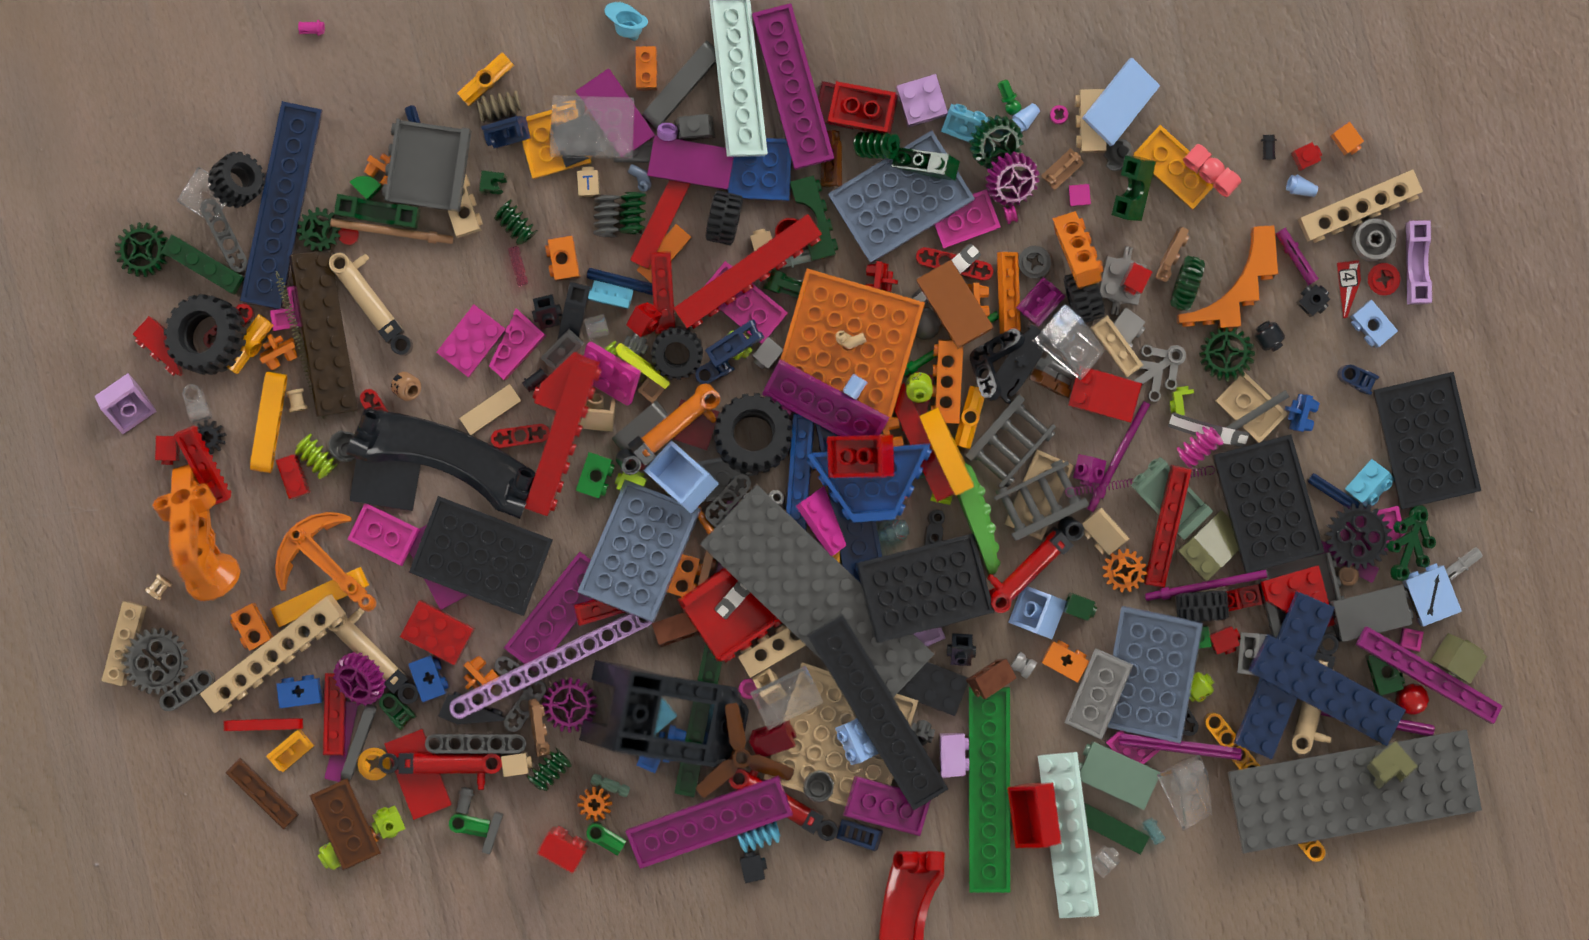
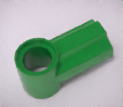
M462 813L454 814L449 820V828L455 833L487 837L490 820L467 816ZM455 818H461L464 821L462 828L453 826Z
M599 822L589 824L586 830L587 838L591 842L597 843L617 856L627 841L605 828ZM597 827L602 833L599 837H592L590 830Z

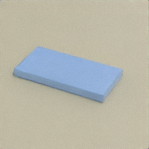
M1130 58L1082 119L1107 144L1112 146L1160 85L1133 58Z

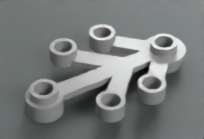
M1144 345L1141 348V354L1144 357L1154 355L1165 358L1159 363L1140 360L1143 364L1141 369H1147L1148 371L1134 381L1144 384L1153 377L1152 389L1148 393V399L1151 402H1157L1161 398L1163 369L1169 365V378L1164 383L1165 388L1174 390L1177 387L1178 365L1182 364L1186 359V352L1181 346L1174 345L1169 347L1168 350L1153 348L1151 345ZM1145 347L1150 348L1151 353L1149 355L1144 353ZM1173 352L1179 353L1178 359L1172 358ZM1169 380L1174 381L1175 385L1173 388L1168 387L1167 383ZM1152 392H1156L1158 394V398L1156 400H1153L1151 398Z

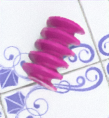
M1202 427L1204 434L1202 435L1197 431V440L1190 437L1191 444L1189 445L1184 442V450L1177 447L1179 456L1189 468L1192 469V465L1196 466L1198 460H1204V454L1208 456L1211 454V450L1215 451L1217 444L1220 446L1223 444L1222 438L1214 428L1210 427V429Z

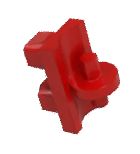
M876 261V264H868L866 267V275L875 277L874 284H865L866 286L891 292L892 285H898V280L893 279V271H888L889 264Z

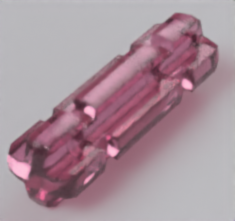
M518 246L510 247L508 251L510 257H512L511 263L514 274L517 276V285H527L528 279L524 274L526 272L522 257H520V249Z

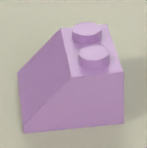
M129 373L95 395L100 410L122 434L156 412V409L141 387Z
M939 733L941 777L965 776V771H969V758H965V750H969V738H965L964 733Z

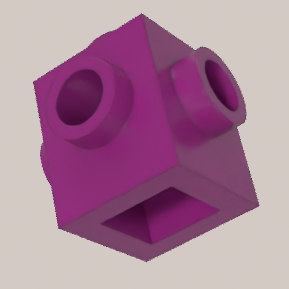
M1078 454L1073 478L1081 480L1080 484L1090 486L1093 483L1101 484L1106 460Z

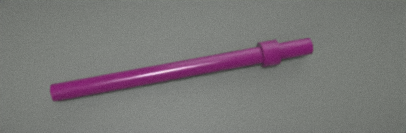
M1142 402L1102 478L1103 491H1101L1100 484L1098 486L1099 492L1097 491V486L1095 487V493L1093 491L1092 494L1094 495L1087 510L1094 513L1100 499L1104 498L1106 494L1104 484L1106 482L1109 484L1151 405L1148 402Z
M1262 570L1170 589L1169 587H1164L1160 591L1145 593L1146 601L1161 598L1167 600L1180 593L1208 590L1268 578L1267 571Z

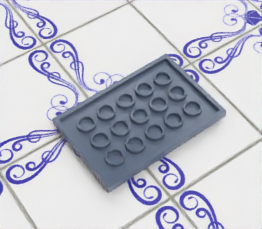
M932 130L904 147L947 154ZM886 158L833 190L828 196L871 264L975 200L959 172H957L955 181L940 179L891 167L893 159Z
M625 480L578 589V593L654 623L701 509L696 508L691 514L674 498Z
M1126 606L1121 607L1113 656L1133 664V667L1108 728L1181 743L1202 633V622L1189 621L1183 618Z

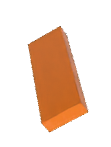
M675 224L665 236L658 252L671 251L672 261L692 237ZM639 266L637 271L652 283L651 266L649 270Z

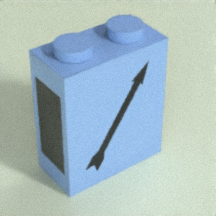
M1437 563L1429 565L1425 568L1426 571L1418 573V571L1411 572L1409 577L1403 581L1420 626H1426L1462 612L1445 567L1442 565L1438 566Z

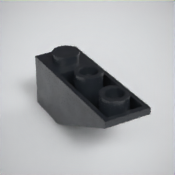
M570 282L558 339L568 329L578 338L580 337L589 301L588 296L592 289L590 286Z
M456 691L453 694L448 693L438 717L455 724L505 720V716L502 715L503 712L493 707L491 710L483 707L463 718L454 717L450 712V703L455 698L463 695ZM473 699L472 701L474 704L481 703L480 701H477L475 699ZM456 703L453 707V711L456 713H462L465 709V705L462 703Z

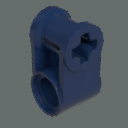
M710 360L697 369L695 378L699 384H710L731 373L735 368L731 367L728 361L716 368ZM703 370L710 373V379L707 381H702L699 378V373Z
M1351 364L1340 367L1337 373L1338 379L1342 383L1370 396L1375 381L1379 379L1378 375ZM1347 368L1353 372L1351 379H1347L1344 376Z

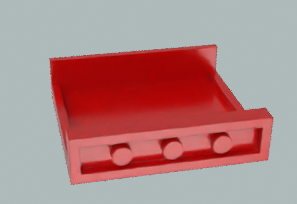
M725 567L677 601L715 659L728 662L735 657L734 653L739 649L745 650L752 645L750 641L756 637L758 639L762 638L768 633L767 629L772 626L775 628L782 624V622L751 592L731 615L724 619L714 608L738 582Z

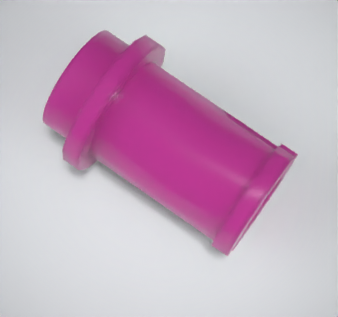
M317 20V22L299 21V34H317V36L325 33V23Z

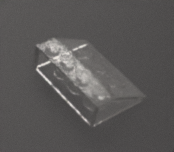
M553 95L550 156L633 159L635 98Z

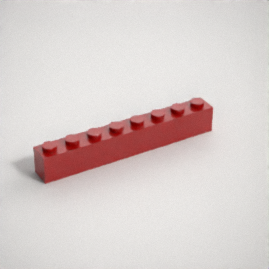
M809 214L805 215L673 309L687 328L692 326L695 329L703 323L702 318L706 315L712 317L720 311L719 306L724 303L728 306L737 299L736 294L741 291L745 294L754 287L752 283L759 279L762 282L770 276L769 271L774 268L778 271L788 264L785 260L793 256L795 259L804 252L802 248L808 244L812 247L821 241L819 238L822 235L821 231Z
M577 354L574 358L525 509L544 516H548L551 511H555L558 503L555 497L557 492L561 493L564 481H561L563 474L567 475L571 463L568 462L570 455H574L577 444H574L576 437H580L583 426L580 423L582 418L585 419L588 414L589 407L586 405L588 399L592 400L596 388H593L595 380L598 381L602 369H599L601 362Z

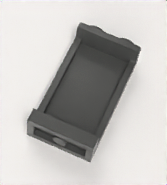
M1403 584L1329 601V605L1335 607L1332 615L1338 642L1359 638L1364 627H1369L1380 633L1412 625L1413 612L1408 607L1407 599L1409 595Z

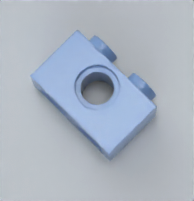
M1372 300L1368 301L1350 316L1353 320L1351 322L1353 327L1365 334L1364 339L1371 347H1380L1398 332ZM1369 320H1374L1377 323L1375 331L1368 328Z

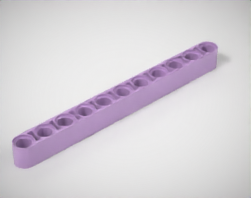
M628 613L455 698L450 703V712L456 718H463L651 625L652 622L648 620L640 622L639 617ZM625 620L631 624L628 631L620 629V624ZM611 630V639L603 640V631ZM592 639L594 641L593 648L585 649L583 646L584 641ZM568 648H574L576 651L575 656L571 659L565 657V651ZM549 657L557 659L555 667L550 668L546 665ZM531 666H536L539 669V673L534 677L528 675V669ZM513 675L520 677V683L516 686H512L509 683V679ZM495 684L502 687V691L498 695H493L490 691L491 687ZM477 693L483 695V701L480 704H474L472 702L473 695ZM456 703H462L465 705V709L462 713H456L453 711V707Z

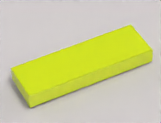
M618 344L615 349L619 357L639 369L664 389L669 386L670 383L666 375L663 377L660 374L661 372L657 371L652 364L624 344Z

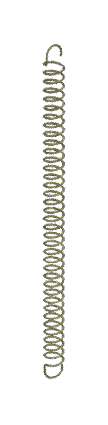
M276 271V277H277V279L283 280L284 278H278V276H277L278 272ZM278 285V286H277V287H282V288L278 289V291H282V290L287 291V289H283V288L286 287L285 285H283V286ZM283 295V296L280 297V298H286V299L289 298V297H284V296H286V295ZM285 303L286 305H289V306L285 307L284 309H290V310L293 309V308H288V307H290L292 304H287V303ZM286 311V312H285V313H290V314H288L286 317H290V316L295 317V316H296V315H291V314L294 313V311H291V312ZM295 329L291 330L292 332H293V331H297V332L293 333L292 335H298V336H300L299 334H296V333H298L300 330H295ZM298 337V338H300V339H298V340L295 341V343H297V342L303 343V342H304V341H299V340L302 339V337ZM303 355L299 356V357H305V358L301 359L300 361H306V360H307V359H306V356H303Z

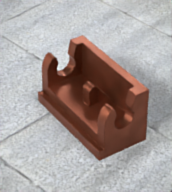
M685 612L652 623L661 648L699 635Z
M996 659L966 679L977 697L981 696L983 699H987L1017 677L1007 659Z

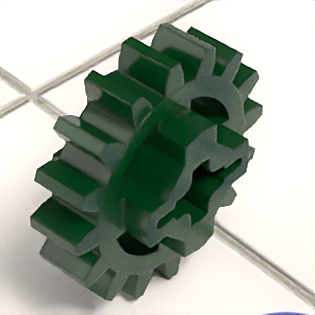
M316 207L315 212L311 209L308 210V216L301 215L304 221H298V224L302 227L297 229V232L302 233V236L299 237L300 241L306 240L304 243L305 247L311 244L312 251H315L316 247H318L319 251H323V247L330 250L331 243L337 245L335 238L341 237L337 231L342 228L330 226L331 218L333 219L335 216L333 212L328 215L327 208H324L323 212H321L320 208ZM317 216H323L329 220L322 222ZM309 221H310V222H311L310 228H309L308 230H306L307 225H308V223H309ZM317 224L321 227H324L321 230L322 236L319 233L315 232L317 230ZM333 229L332 235L328 238L329 231ZM319 238L321 243L312 242L310 239Z

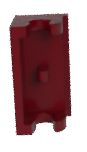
M788 718L752 730L749 743L756 755L767 757L794 748L796 744L793 738H796V733Z

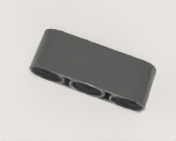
M655 401L613 436L612 440L621 450L631 449L628 444L638 435L642 438L669 414L658 401Z
M201 670L163 694L159 700L160 707L165 711H173L186 704L215 682L214 673L210 670ZM202 674H207L209 677L207 685L202 684L200 681ZM185 685H189L192 688L190 696H186L183 693ZM168 696L173 697L175 700L173 707H169L166 704Z

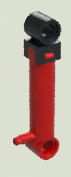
M1072 516L1062 518L1058 523V529L1053 526L1044 535L1046 539L1002 583L992 574L988 575L987 579L995 587L989 590L991 605L994 611L997 613L1008 611L1012 601L1060 553L1064 555L1074 546L1070 541H1077L1084 534V527ZM1074 525L1073 529L1069 531V528ZM1001 597L1000 602L996 603L997 599Z
M386 753L379 758L378 766L382 772L387 774L393 773L396 770H399V774H477L478 790H484L485 774L497 773L501 769L502 760L497 754L399 753V757ZM387 757L394 760V766L391 769H385L382 765L383 760ZM491 757L497 761L496 768L492 770L486 767V761Z
M737 768L735 774L742 773L745 776L743 783L738 784L734 782L733 776L729 778L730 785L738 790L763 781L757 777L759 772L751 769L749 773L744 768ZM786 794L793 812L792 816L786 818L813 835L815 831H818L819 837L824 841H831L837 836L838 828L833 820H822L824 818L823 814ZM831 825L834 829L831 835H824L822 827Z

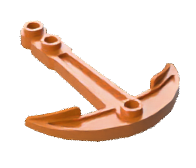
M336 512L314 514L296 523L286 533L277 550L275 564L276 578L281 591H286L288 577L293 568L292 560L299 551H302L339 584V588L355 603H358L361 609L369 612L376 607V599L367 594V590L352 576L347 575L313 539V536L323 528L328 530L338 524L351 522L352 518L350 516ZM296 532L300 534L298 538H294ZM355 585L354 591L350 592V586ZM368 598L369 603L363 605V601Z

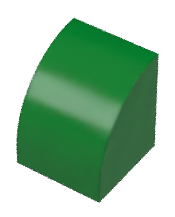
M359 176L350 181L367 200H371L383 188L378 181L368 176Z

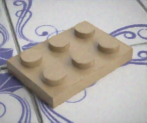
M1245 373L1244 377L1239 375L1237 380H1234L1215 402L1236 421L1272 398ZM1277 404L1242 426V428L1249 432V435L1256 442L1260 443L1288 413Z

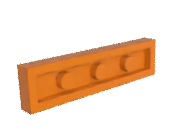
M997 252L1000 334L1013 328L1021 332L1020 311L1016 308L1020 304L1018 252Z

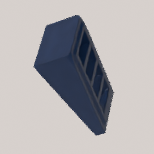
M842 819L836 839L876 851L879 848L883 830ZM847 825L851 826L848 837L845 836ZM855 828H857L858 833L856 839H853ZM863 831H867L863 842L861 841ZM873 833V834H875V835H874L872 844H870V843H869L870 837H871V834Z

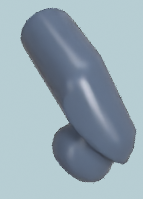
M631 164L628 173L637 177L638 189L642 192L648 191L651 188V180L647 176L648 172Z

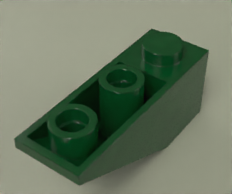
M900 148L897 156L893 159L891 167L955 181L960 161L949 154Z

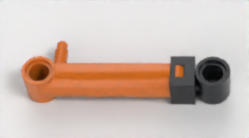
M710 384L699 385L693 396L642 438L638 435L628 444L631 449H622L617 453L616 462L621 470L627 475L637 473L640 470L641 462L646 466L656 457L654 453L702 414L711 423L716 422V417L711 409L719 405V393Z

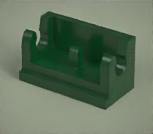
M482 170L479 191L483 195H487V193L502 194L504 191L499 190L498 182L501 184L507 183L508 177L505 173Z

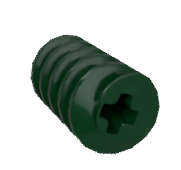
M858 132L854 138V150L858 157L894 159L900 149V138L895 133Z
M624 192L626 195H622L620 199L626 203L620 204V208L626 211L620 212V216L625 219L620 220L619 223L625 227L620 228L619 232L622 234L643 235L639 230L645 229V226L640 225L639 222L645 221V218L641 217L640 214L645 213L646 210L640 208V206L645 205L646 202L640 200V198L645 197L646 194L641 192Z
M510 199L500 207L494 219L496 221L501 220L500 226H507L505 232H512L511 239L518 238L516 244L521 245L529 241L538 230L531 231L534 224L526 225L528 217L521 219L523 212L515 213L518 206L510 207L513 201Z
M556 748L557 753L549 752L551 759L543 758L546 763L545 765L538 763L539 771L532 769L534 777L528 774L526 776L539 790L548 791L547 783L554 785L553 778L560 779L558 771L565 773L566 769L564 766L569 768L572 766L570 760L558 748Z

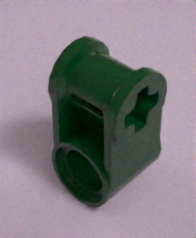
M388 692L380 698V708L401 731L412 718L415 719L417 717L412 709L400 701L395 693ZM386 697L394 699L395 704L393 707L385 706L384 699Z

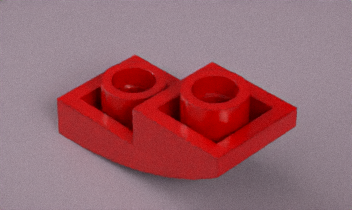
M1260 584L1225 591L1227 592L1229 611L1264 604Z

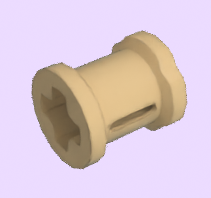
M303 388L285 392L289 397L291 406L289 412L308 409L304 403Z
M157 573L155 581L145 591L160 601L161 595L167 587H171L172 583Z

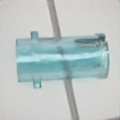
M1151 817L1142 823L1144 826L1143 830L1148 832L1154 844L1157 845L1164 841L1166 837L1156 824L1158 821Z

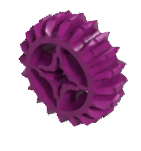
M1012 152L1011 156L1005 153L1003 159L998 156V162H992L993 168L987 169L990 174L985 176L988 194L1001 205L1005 206L1007 204L1012 207L1015 203L1020 206L1021 200L1027 202L1026 197L1028 195L1033 196L1032 190H1038L1035 185L1040 182L1037 177L1040 174L1036 169L1037 165L1029 156L1027 157L1023 153L1017 154ZM1014 167H1024L1025 170H1015ZM1001 188H1005V189L1009 188L1011 191H1010V192H1003V191H1001L1000 189H1001Z
M361 652L344 655L337 662L333 670L335 674L333 678L337 681L335 685L340 687L339 692H343L345 698H350L351 703L356 701L357 705L363 704L366 706L376 702L384 693L386 679L382 677L384 672L379 670L380 666H376L374 660H370L368 655L363 656Z
M569 677L568 684H566L565 679L562 678L560 679L561 686L554 682L553 685L556 689L553 690L550 687L547 689L551 696L544 695V698L549 700V703H542L543 707H549V710L544 711L545 715L551 714L547 721L550 722L553 719L556 721L552 725L553 728L561 724V732L565 726L568 727V733L572 732V726L575 727L576 732H579V724L582 725L583 720L593 721L589 714H597V712L591 710V707H598L597 703L591 702V700L597 699V696H589L593 692V688L586 691L585 688L588 683L585 682L582 687L579 686L581 679H577L576 683L573 684V678ZM567 688L566 699L554 702L557 693ZM573 689L580 691L584 695L586 702L577 701L574 697ZM570 695L575 705H581L573 707L571 711L567 710L565 705H560L568 703ZM554 708L563 709L566 712L567 721L559 718ZM587 708L584 716L580 720L573 722L574 711Z

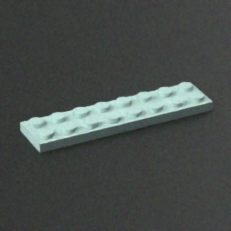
M709 0L727 157L765 156L768 153L750 0Z
M1077 752L1039 755L1041 783H1054L1062 843L1050 846L1059 918L1098 916V903Z

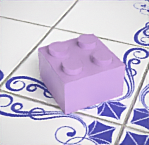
M936 74L897 85L896 91L908 128L947 116L948 112Z

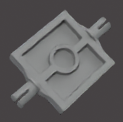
M1125 246L1123 258L1117 259L1108 256L1105 258L1099 289L1102 298L1113 302L1110 313L1112 315L1119 316L1121 304L1138 305L1140 294L1132 296L1124 292V287L1120 286L1130 264L1134 263L1131 260L1132 247Z

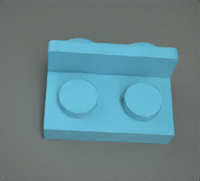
M951 104L941 132L969 142V140L974 139L971 133H976L975 126L980 127L982 125L981 120L987 122L988 117L982 112L967 110L961 104Z
M595 280L588 299L629 309L633 290Z

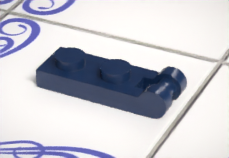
M754 319L705 349L716 368L764 339V335L761 331H758L757 323ZM750 331L752 336L747 339L744 333Z

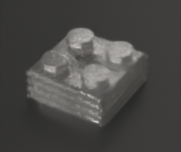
M198 167L177 201L203 217L200 211V204L204 197L201 194L203 191H210L209 186L211 184L208 183L209 173ZM210 191L209 199L215 200L222 210L226 203L221 204L219 202L220 199L213 196L215 193ZM207 203L205 212L209 211L213 218L218 217L213 212L215 205Z

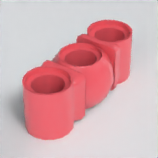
M1196 144L1183 158V162L1188 168L1195 171L1196 174L1199 172L1204 181L1213 184V188L1222 196L1228 197L1242 182L1241 178L1228 167L1225 169L1224 164L1219 159L1211 158L1212 154L1205 147Z

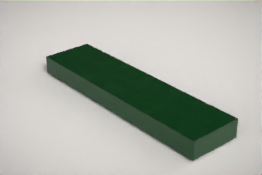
M1084 803L1088 828L1141 855L1150 836Z

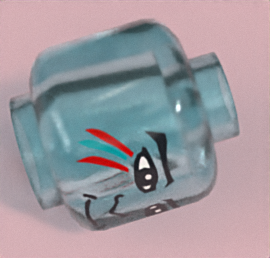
M899 517L881 522L880 530H878L880 541L885 542L888 546L905 542L907 535H909L906 521L904 519L901 520Z

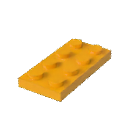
M1159 125L1135 151L1134 156L1156 161L1153 175L1193 210L1210 192L1213 184L1204 181L1199 172L1196 174L1195 171L1185 165L1183 158L1190 151L1163 126Z

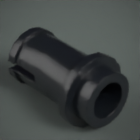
M1263 135V139H1261V142H1263V160L1276 159L1275 141L1277 139H1275V135Z
M540 367L529 378H524L525 381L522 384L528 392L535 391L534 388L541 384L548 376Z

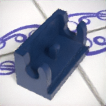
M515 116L481 126L487 146L492 145L494 149L531 139L526 117Z

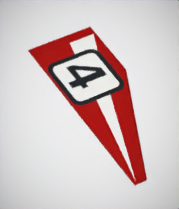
M1359 260L1337 263L1343 318H1347L1361 281Z

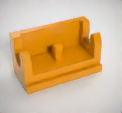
M298 729L266 757L278 771L284 772L312 749L314 744L301 729Z

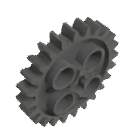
M152 627L151 633H149L148 630L143 629V636L136 633L137 640L130 638L129 640L132 645H125V648L129 651L122 654V656L127 658L126 661L121 662V664L127 666L123 673H129L126 680H133L131 684L133 687L139 685V691H143L146 688V693L151 694L152 690L155 694H159L161 688L166 693L167 686L172 689L174 688V681L181 683L178 678L179 675H186L182 672V668H188L183 663L189 660V658L183 656V654L188 650L181 648L184 642H177L179 636H172V631L168 630L165 633V630L160 628L157 633L156 628ZM157 641L158 648L152 652L151 645ZM142 649H145L151 656L156 657V660L168 669V673H165L160 666L154 664V661L146 656ZM172 654L173 661L167 665L166 658ZM141 657H144V659H145L144 665L141 666V667H138V666H137V661H138V659L141 658ZM158 670L160 675L158 679L153 680L152 674Z

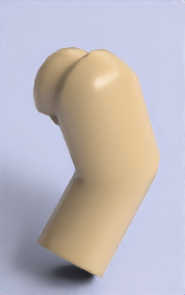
M838 331L836 333L837 343L848 349L867 342L863 333L854 337L845 333V331Z

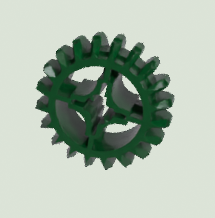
M995 115L994 119L988 116V121L981 120L982 125L980 127L975 126L976 133H971V136L974 138L969 140V144L972 145L969 148L973 154L972 157L977 160L980 166L984 165L986 169L993 168L992 162L997 163L998 156L1003 159L1005 153L1011 156L1012 152H1022L1019 146L1024 145L1021 140L1024 137L1020 132L1021 129L1015 124V121L1006 116L1001 118L999 115ZM992 139H994L996 142L998 141V143H1000L1001 146H999L998 144H995V143L992 141Z
M141 222L137 223V229L133 224L129 225L130 232L127 229H123L125 237L118 235V238L122 240L121 244L115 243V246L120 247V250H116L115 254L121 255L117 262H124L121 268L124 270L128 268L127 273L130 275L134 271L136 277H140L142 272L143 277L146 278L148 277V271L151 275H156L154 268L162 271L163 269L159 264L167 265L168 263L163 258L164 256H169L161 252L168 238H161L164 235V231L160 230L157 232L158 227L156 225L151 229L150 223L147 222L144 228ZM145 233L152 235L150 239H146L144 242H140L135 237ZM131 241L134 249L129 258L127 249ZM157 242L158 253L155 258L152 254V248ZM138 244L147 247L145 249L147 255L139 253L141 250H139ZM141 258H145L150 262L146 266H136L133 263Z
M1195 256L1184 258L1170 300L1172 307L1181 311L1191 309L1203 276L1204 260Z
M1228 327L1225 328V332L1218 328L1217 335L1214 332H1210L1212 339L1204 338L1205 343L1208 345L1202 344L1200 347L1203 352L1199 353V356L1204 358L1200 362L1201 365H1206L1204 368L1205 372L1211 371L1210 376L1212 378L1218 374V381H1221L1223 376H1225L1226 382H1229V376H1233V379L1237 380L1236 374L1238 373L1244 377L1243 369L1250 371L1251 368L1248 364H1254V359L1250 358L1255 356V351H1252L1254 345L1249 343L1250 337H1244L1245 333L1243 331L1237 335V328H1233L1232 332H1229ZM1230 340L1238 342L1244 350L1231 347ZM1223 341L1221 348L1212 351L1216 344ZM1227 346L1230 351L1228 362L1226 361V357L1224 356L1227 351ZM1240 357H1243L1238 365L1231 368V364L1234 360L1240 359ZM1211 358L1223 361L1224 368L1216 366L1211 361Z

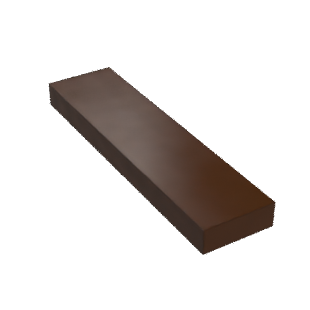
M239 758L225 772L283 830L299 815L242 758Z

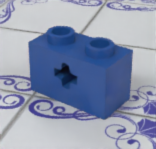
M434 655L408 664L422 702L447 693L446 689L449 688L446 678L441 677L439 670L442 667L438 657L434 658ZM427 672L435 677L432 679V684L430 681L425 680V677L428 676Z
M314 675L302 676V680L294 681V677L281 679L282 683L276 684L279 708L323 702L320 678H314ZM298 685L300 689H304V693H301V696L299 693H295Z

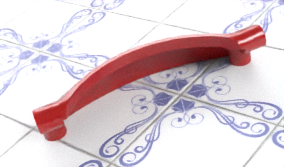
M897 851L894 854L885 889L879 940H923L925 922L931 900L944 878L945 852Z

